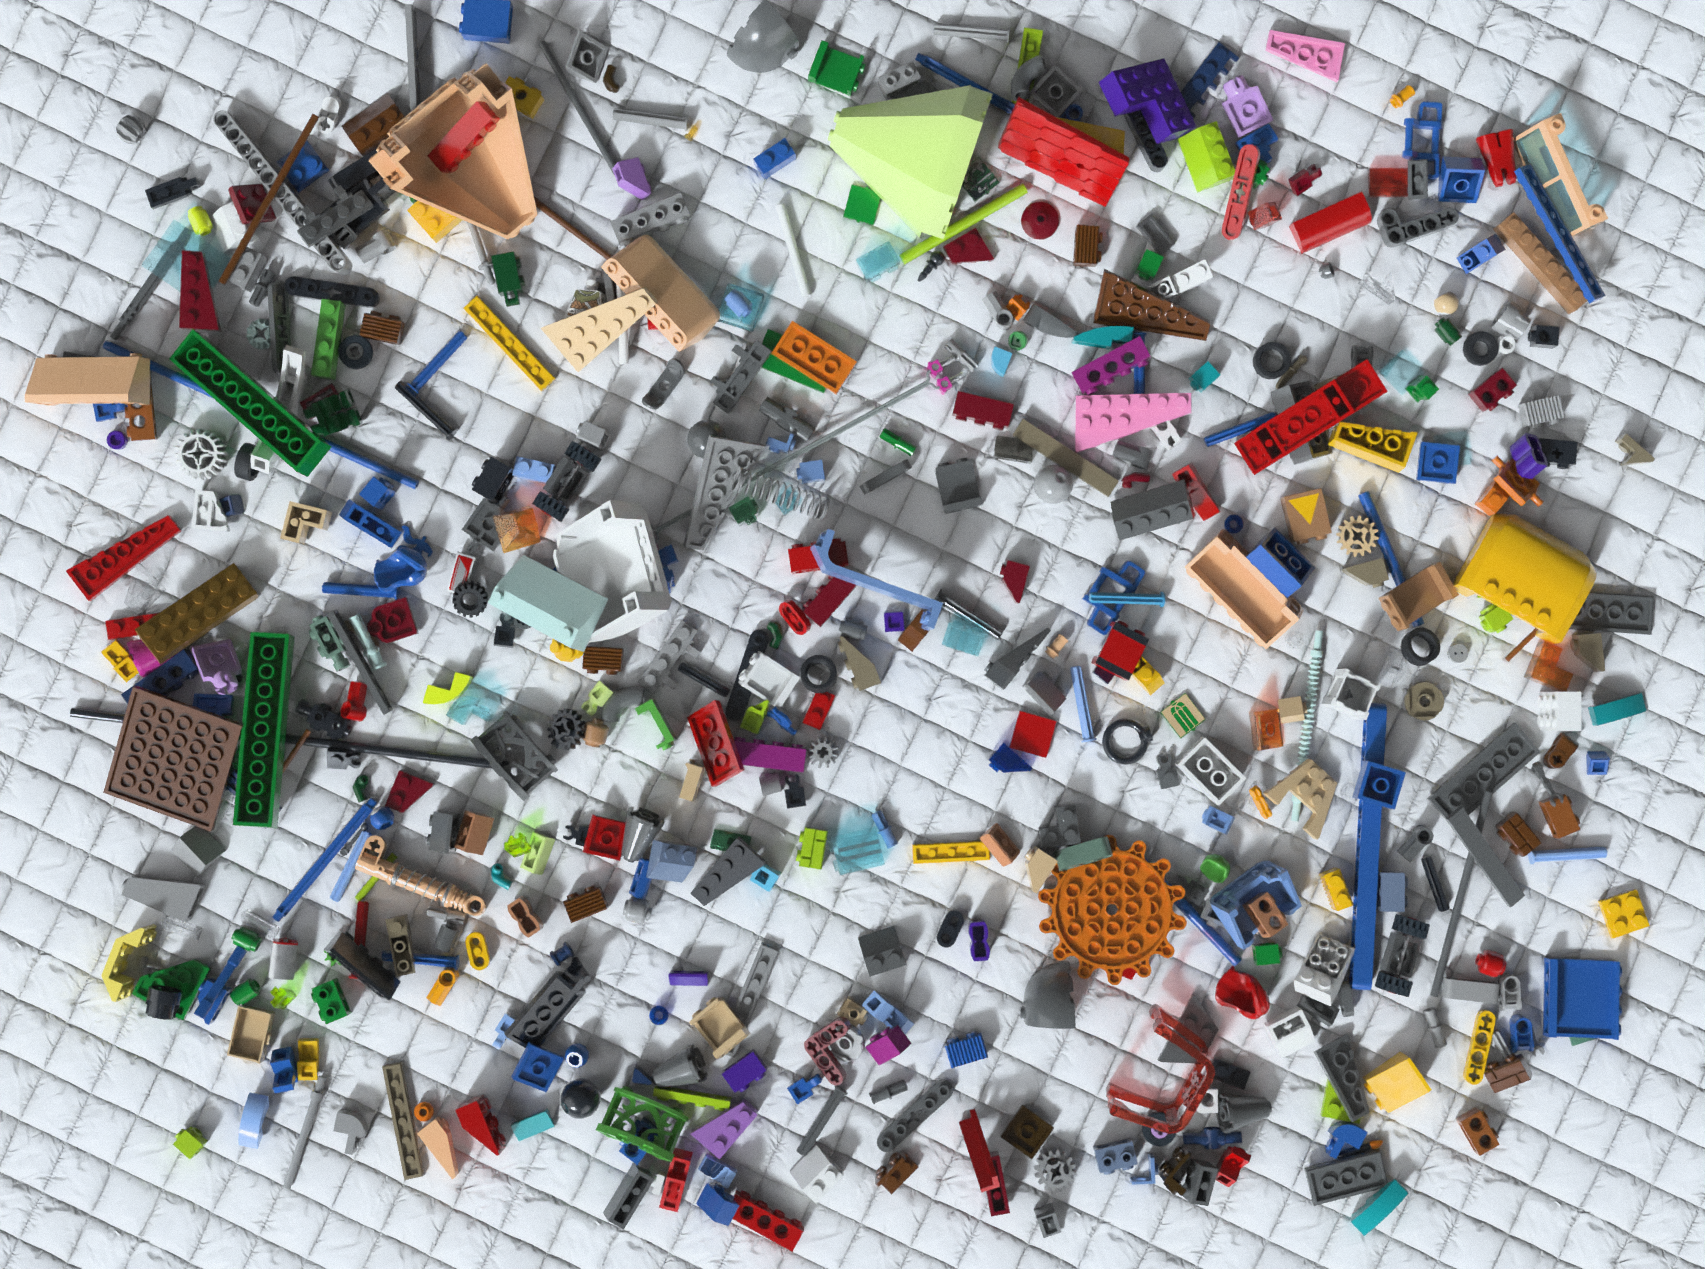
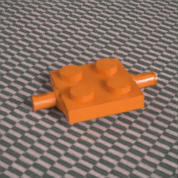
M1497 455L1491 460L1499 468V473L1494 480L1515 502L1522 506L1531 499L1537 507L1543 504L1544 501L1536 494L1540 483L1535 478L1521 477L1517 473L1516 461L1513 458L1504 463Z

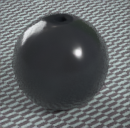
M579 1078L570 1081L561 1093V1106L564 1112L575 1119H584L592 1116L597 1111L601 1102L598 1087L588 1079Z

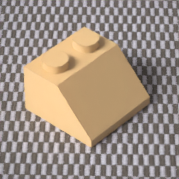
M1035 846L1034 849L1030 848L1027 851L1025 865L1030 889L1037 894L1058 861Z

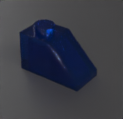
M1004 742L987 759L991 762L989 766L995 772L999 770L1002 773L1023 772L1033 769Z

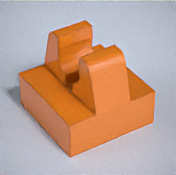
M1021 294L1013 296L1006 305L1008 311L1012 313V316L1017 321L1023 317L1031 304L1029 301L1025 303L1021 299L1023 297Z

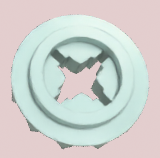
M258 319L252 321L247 328L246 337L253 347L257 349L271 347L269 320ZM257 328L262 331L265 330L264 335L266 340L262 337L257 338L259 334Z

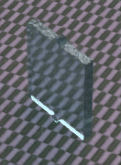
M1403 350L1393 359H1389L1388 363L1379 371L1401 396L1407 392L1405 388L1418 375L1425 374Z
M1466 431L1448 432L1447 434L1434 436L1435 443L1459 445L1458 466L1470 465Z

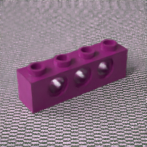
M1139 336L1071 373L1082 394L1087 393V395H1091L1098 390L1097 387L1103 384L1104 386L1110 385L1115 382L1114 378L1120 375L1122 377L1132 373L1131 369L1137 366L1139 368L1149 364L1148 360L1152 358ZM1128 353L1135 355V359L1131 363L1124 361V357ZM1116 363L1118 365L1117 370L1109 372L1107 370L1108 364ZM1099 372V380L1092 381L1090 379L1091 373Z

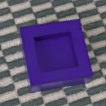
M903 612L884 613L885 632L904 631Z

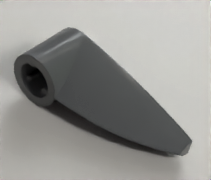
M1035 304L1031 306L1023 319V322L1030 327L1052 336L1073 338L1079 334Z

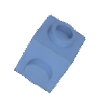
M790 433L787 443L768 437L766 446L769 447L768 450L779 454L781 451L788 454L789 450L793 451L797 440L794 439L795 435Z
M1209 806L1202 815V823L1227 835L1235 817L1213 806Z

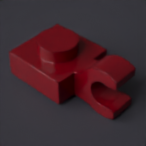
M1312 164L1307 170L1302 169L1290 177L1288 180L1293 194L1299 196L1313 186L1312 181L1322 176L1321 168L1316 169L1315 164Z

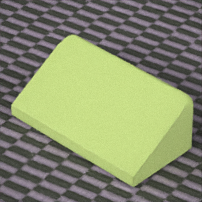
M533 831L520 868L542 875L555 839Z

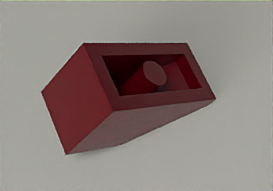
M1007 560L1006 564L1002 563L999 574L1003 575L1001 580L1013 601L1019 604L1030 566Z

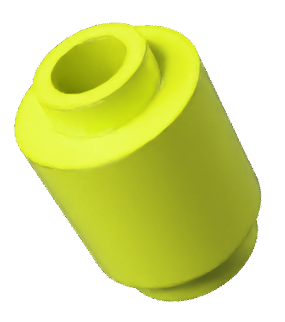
M196 206L188 210V218L195 234H200V236L210 234L213 225L207 211L202 206Z

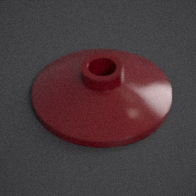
M1034 202L1023 211L1021 225L1029 237L1043 240L1051 237L1056 232L1059 225V216L1052 205L1046 202ZM1042 216L1044 221L1039 222L1037 217Z

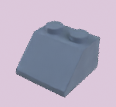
M653 839L646 878L682 883L694 867L697 847Z

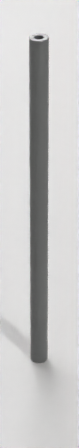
M541 41L538 45L613 172L612 168L616 165V162L547 43Z

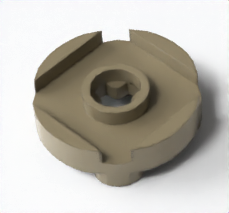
M1419 682L1407 689L1404 705L1408 714L1415 719L1431 720L1442 711L1444 696L1436 685L1430 682ZM1422 696H1425V699H1429V703H1426L1425 707L1419 702Z

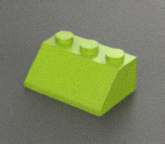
M1217 121L1201 126L1178 139L1197 193L1233 180L1235 169Z

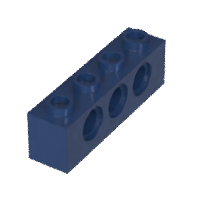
M183 649L122 693L121 696L128 704L134 686H139L167 696L172 690L173 692L183 687L182 683L187 679L192 680L199 675V669L190 650ZM177 667L182 669V674L179 677L175 674ZM162 678L166 680V686L164 688L160 686V680Z

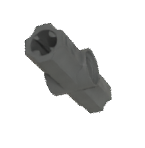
M768 396L759 408L761 413L774 420L778 426L788 432L791 431L806 442L815 430L813 425L801 419L796 412L786 406H781Z

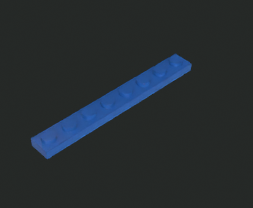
M1531 164L1519 167L1514 171L1517 180L1523 186L1527 198L1532 202L1537 215L1545 225L1546 231L1552 237L1555 247L1560 251L1565 264L1573 274L1574 280L1580 286L1583 296L1588 300L1589 304L1604 298L1606 295Z

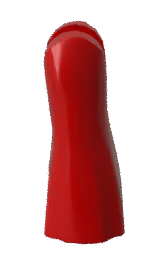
M1513 129L1477 137L1476 142L1494 186H1503L1502 173H1504L1508 185L1516 183Z

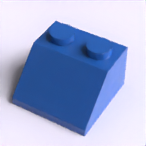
M1443 156L1439 171L1438 202L1477 203L1485 173L1482 159Z

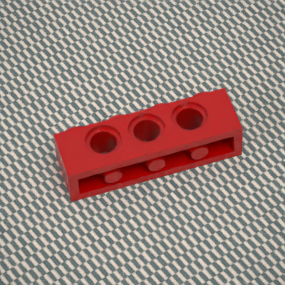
M736 1190L733 1196L735 1197L734 1201L739 1204L733 1220L793 1252L804 1232L802 1223L795 1218L789 1219L785 1217V1213L779 1209L772 1210L762 1200L758 1199L756 1201L750 1198L751 1195L748 1192ZM751 1206L754 1211L751 1214H747L743 1211V1208ZM767 1215L771 1220L768 1223H763L760 1217ZM783 1224L788 1230L786 1232H779L777 1227Z

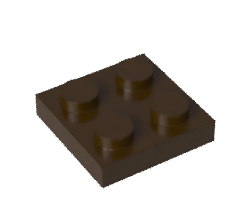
M1022 1104L1000 1137L1027 1157L1033 1159L1053 1131L1054 1126Z

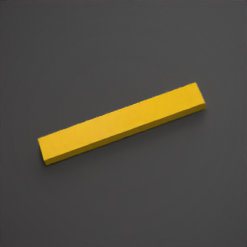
M478 296L474 297L464 307V310L541 391H544L556 379Z

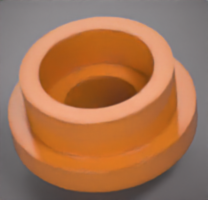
M420 1102L414 1109V1115L419 1121H428L434 1114V1108L428 1102ZM421 1109H425L427 1111V1114L422 1115L420 1112Z

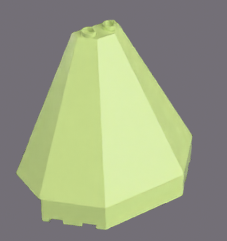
M969 85L843 108L841 112H836L834 122L837 124L835 130L831 129L828 140L831 141L830 147L919 238L921 233L924 232L944 239L992 93Z

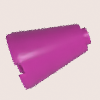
M141 639L127 643L129 652L134 658L133 662L141 677H146L161 666Z

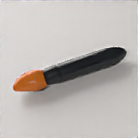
M1372 1140L1369 1143L1362 1144L1359 1149L1355 1147L1346 1149L1339 1153L1338 1158L1363 1153L1370 1149H1377L1382 1145L1383 1141Z

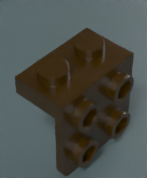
M1184 1145L1174 1149L1171 1154L1172 1158L1160 1166V1172L1158 1173L1163 1179V1184L1172 1194L1178 1193L1180 1196H1183L1187 1190L1173 1176L1192 1154Z

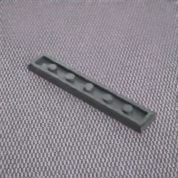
M338 610L327 613L383 715L389 713L393 708L373 672H371L368 663Z
M1459 806L1445 818L1506 905L1508 907L1514 906L1525 894L1463 807Z

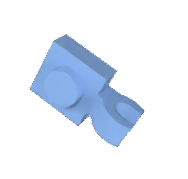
M507 1013L504 1014L495 1029L499 1035L492 1045L497 1049L502 1047L507 1038L504 1034L505 1031L516 1020Z

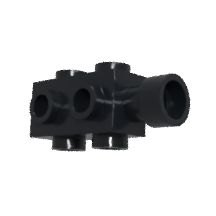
M304 699L299 701L295 712L301 716L303 714L308 716L306 721L311 723V728L317 731L322 729L328 732L327 736L334 740L338 738L343 739L344 736L348 737L353 729L350 726L352 721L343 718L341 711L337 714L331 711L333 707L323 702L321 705L315 704L312 706L309 704L310 702ZM318 713L322 715V719L320 721L316 719V715ZM335 722L339 723L337 730L333 727Z

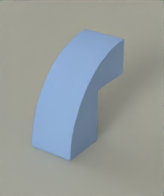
M873 991L862 1004L873 1017L890 1028L898 1025L904 1034L914 1025L905 1014L876 991Z
M249 1092L240 1123L239 1145L258 1149L263 1136L262 1124L269 1108L268 1096Z

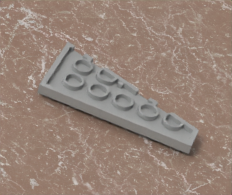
M709 435L683 544L685 548L704 550L715 532L716 525L724 517L725 510L738 493L732 490L737 470L743 468L744 473L750 470L755 465L759 453L764 450L765 446L763 444Z

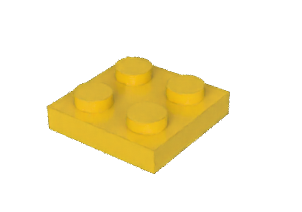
M1636 889L1598 901L1611 938L1614 939L1649 927Z

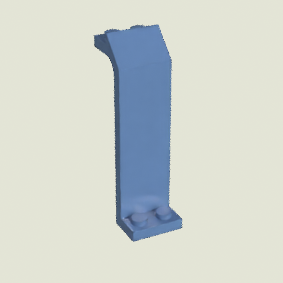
M827 529L819 534L816 545L811 546L810 549L822 573L926 609L927 611L923 612L920 623H922L921 628L927 631L935 628L943 605L942 602L833 564L829 559L828 551L835 531Z

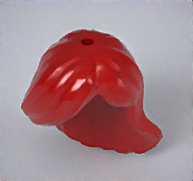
M1231 966L1219 979L1215 992V999L1218 1004L1233 1008L1249 1019H1258L1268 1012L1270 1008L1269 996L1254 976L1236 971L1234 966Z

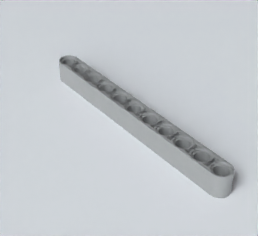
M224 110L216 112L213 118L215 125L269 191L279 171L234 116ZM228 118L227 123L223 125L224 120ZM239 132V136L235 139V134ZM251 146L250 151L246 153V149ZM262 160V165L258 167L259 161ZM274 174L273 180L269 182L270 176ZM284 180L274 198L300 229L304 226L303 221L305 220L301 209L306 205L289 183ZM285 189V194L281 196V191ZM297 203L296 209L292 211V206ZM330 235L313 245L332 270L342 275L351 272L353 267L351 260ZM332 246L331 252L327 254L328 247ZM343 260V266L338 268L339 262Z

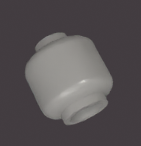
M633 896L626 900L622 914L625 915L627 921L642 924L645 919H650L652 908L649 907L648 900Z

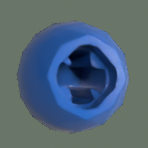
M386 806L375 808L370 815L371 825L377 830H385L391 827L395 819L394 812Z
M574 1043L566 1049L565 1061L569 1066L580 1068L588 1062L589 1051L586 1046Z

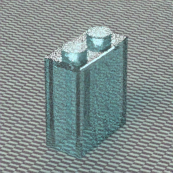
M876 826L831 836L832 841L828 842L830 852H834L836 860H833L835 872L839 871L840 875L885 865Z

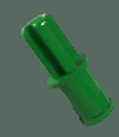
M886 428L880 434V438L893 445L894 449L898 448L910 457L917 447L903 439L902 435L900 437Z

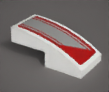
M457 552L449 578L448 592L454 593L455 588L460 583L464 584V581L467 580L468 583L470 582L476 556Z

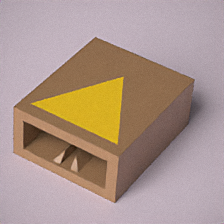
M1321 488L1280 498L1291 543L1297 542V545L1309 543L1308 539L1315 538L1316 541L1327 538L1328 534L1332 533Z

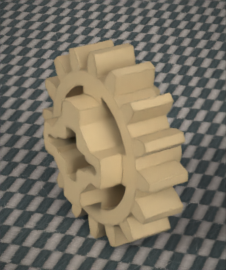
M1351 516L1350 522L1343 521L1344 527L1338 526L1341 533H1336V536L1340 537V540L1336 542L1342 543L1340 550L1347 549L1346 555L1353 552V557H1356L1357 553L1364 556L1365 550L1371 553L1370 546L1376 547L1373 541L1379 539V537L1374 536L1378 529H1372L1374 522L1371 524L1367 523L1369 518L1362 521L1361 516H1358L1357 520H1354L1353 516ZM1358 523L1364 525V527L1359 529L1355 528L1352 524ZM1347 529V531L1349 532V539L1345 541L1344 533ZM1353 531L1362 533L1360 536L1361 541H1354L1352 539L1354 537ZM1370 532L1369 543L1365 540L1366 533ZM1352 544H1359L1362 549H1353L1350 546Z

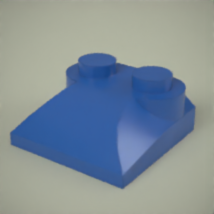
M306 140L286 177L300 193L330 170L308 140ZM290 152L276 161L280 168L283 167Z

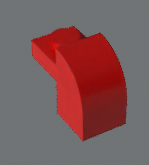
M1228 1146L1216 1165L1218 1172L1215 1180L1230 1187L1237 1181L1241 1168L1250 1162L1252 1155L1246 1153L1240 1147L1234 1146L1232 1148Z

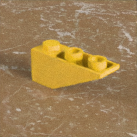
M1141 656L1132 677L1151 696L1164 684L1161 675Z

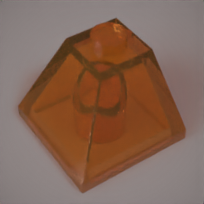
M531 506L492 516L503 553L540 543L539 529Z

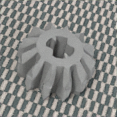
M818 736L817 741L819 744L811 741V745L815 748H807V751L813 752L807 758L815 757L811 764L814 765L818 760V768L822 767V762H825L826 768H829L828 760L835 764L836 761L831 757H839L838 753H833V750H837L839 747L831 748L835 741L832 739L827 744V736L824 737V743H821V738ZM822 747H826V751H829L828 755H825L824 758H821L820 754L817 753Z

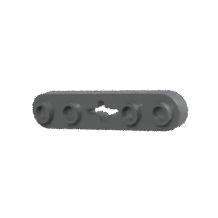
M276 280L269 283L267 291L272 368L277 375L281 376L283 351L286 345L291 346L288 293L285 290V283L281 280Z
M939 1080L879 1134L877 1137L878 1148L883 1152H890L952 1096L953 1087L948 1080ZM920 1109H923V1111H921L918 1115V1120L913 1119L910 1121V1123H907V1121L911 1118L912 1111L916 1113Z

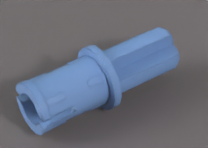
M882 811L873 813L872 818L879 830L878 834H881L887 849L897 845L898 841L890 829L892 826L888 825Z

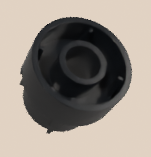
M150 985L145 1003L147 1004L145 1013L149 1017L171 1020L175 1018L177 1009L180 1008L183 991L170 986Z

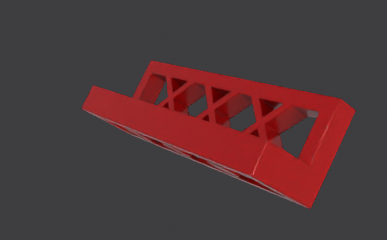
M974 1108L969 1110L971 1118L959 1121V1125L982 1193L1000 1187Z

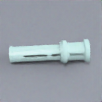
M359 613L348 618L364 649L363 655L367 657L371 665V672L387 665L379 653L380 648L375 646L361 614Z

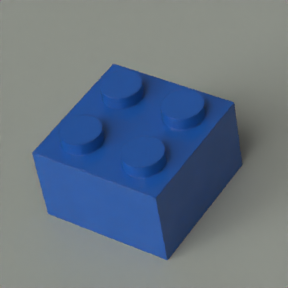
M1363 760L1352 798L1395 810L1406 772Z

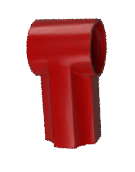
M350 682L347 701L341 707V716L343 718L359 722L365 719L367 714V708L364 705L367 685L365 683Z

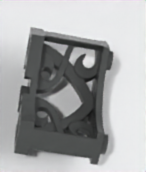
M505 710L501 718L479 737L477 735L474 736L471 742L479 753L490 762L489 765L500 777L502 776L508 783V786L525 801L530 797L529 793L553 772L556 773L558 769L555 766L556 760L550 754L546 755L519 725L520 719L514 713L510 715ZM510 723L512 731L508 733L505 728L503 731L504 737L501 738L499 731ZM517 732L522 736L523 739L515 737ZM496 735L497 739L489 741L493 736ZM505 744L524 746V766L516 763L506 766L501 764L506 757ZM497 745L501 746L502 754L500 756H496L494 753L496 749L500 750ZM532 749H533L539 756H534V757H532ZM537 761H542L547 767L538 775L531 772V767L533 769H540L536 763ZM514 767L521 769L523 772L521 773L520 771H518V774L515 776L512 774L511 770ZM529 775L534 777L529 783H527L524 786Z

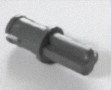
M264 269L258 283H255L256 288L249 300L250 304L256 307L260 306L266 292H268L269 283L272 282L276 275L275 273Z
M901 1080L889 1086L886 1084L884 1088L870 1092L869 1095L874 1105L877 1102L887 1098L892 1099V1096L907 1091L908 1086L905 1080Z

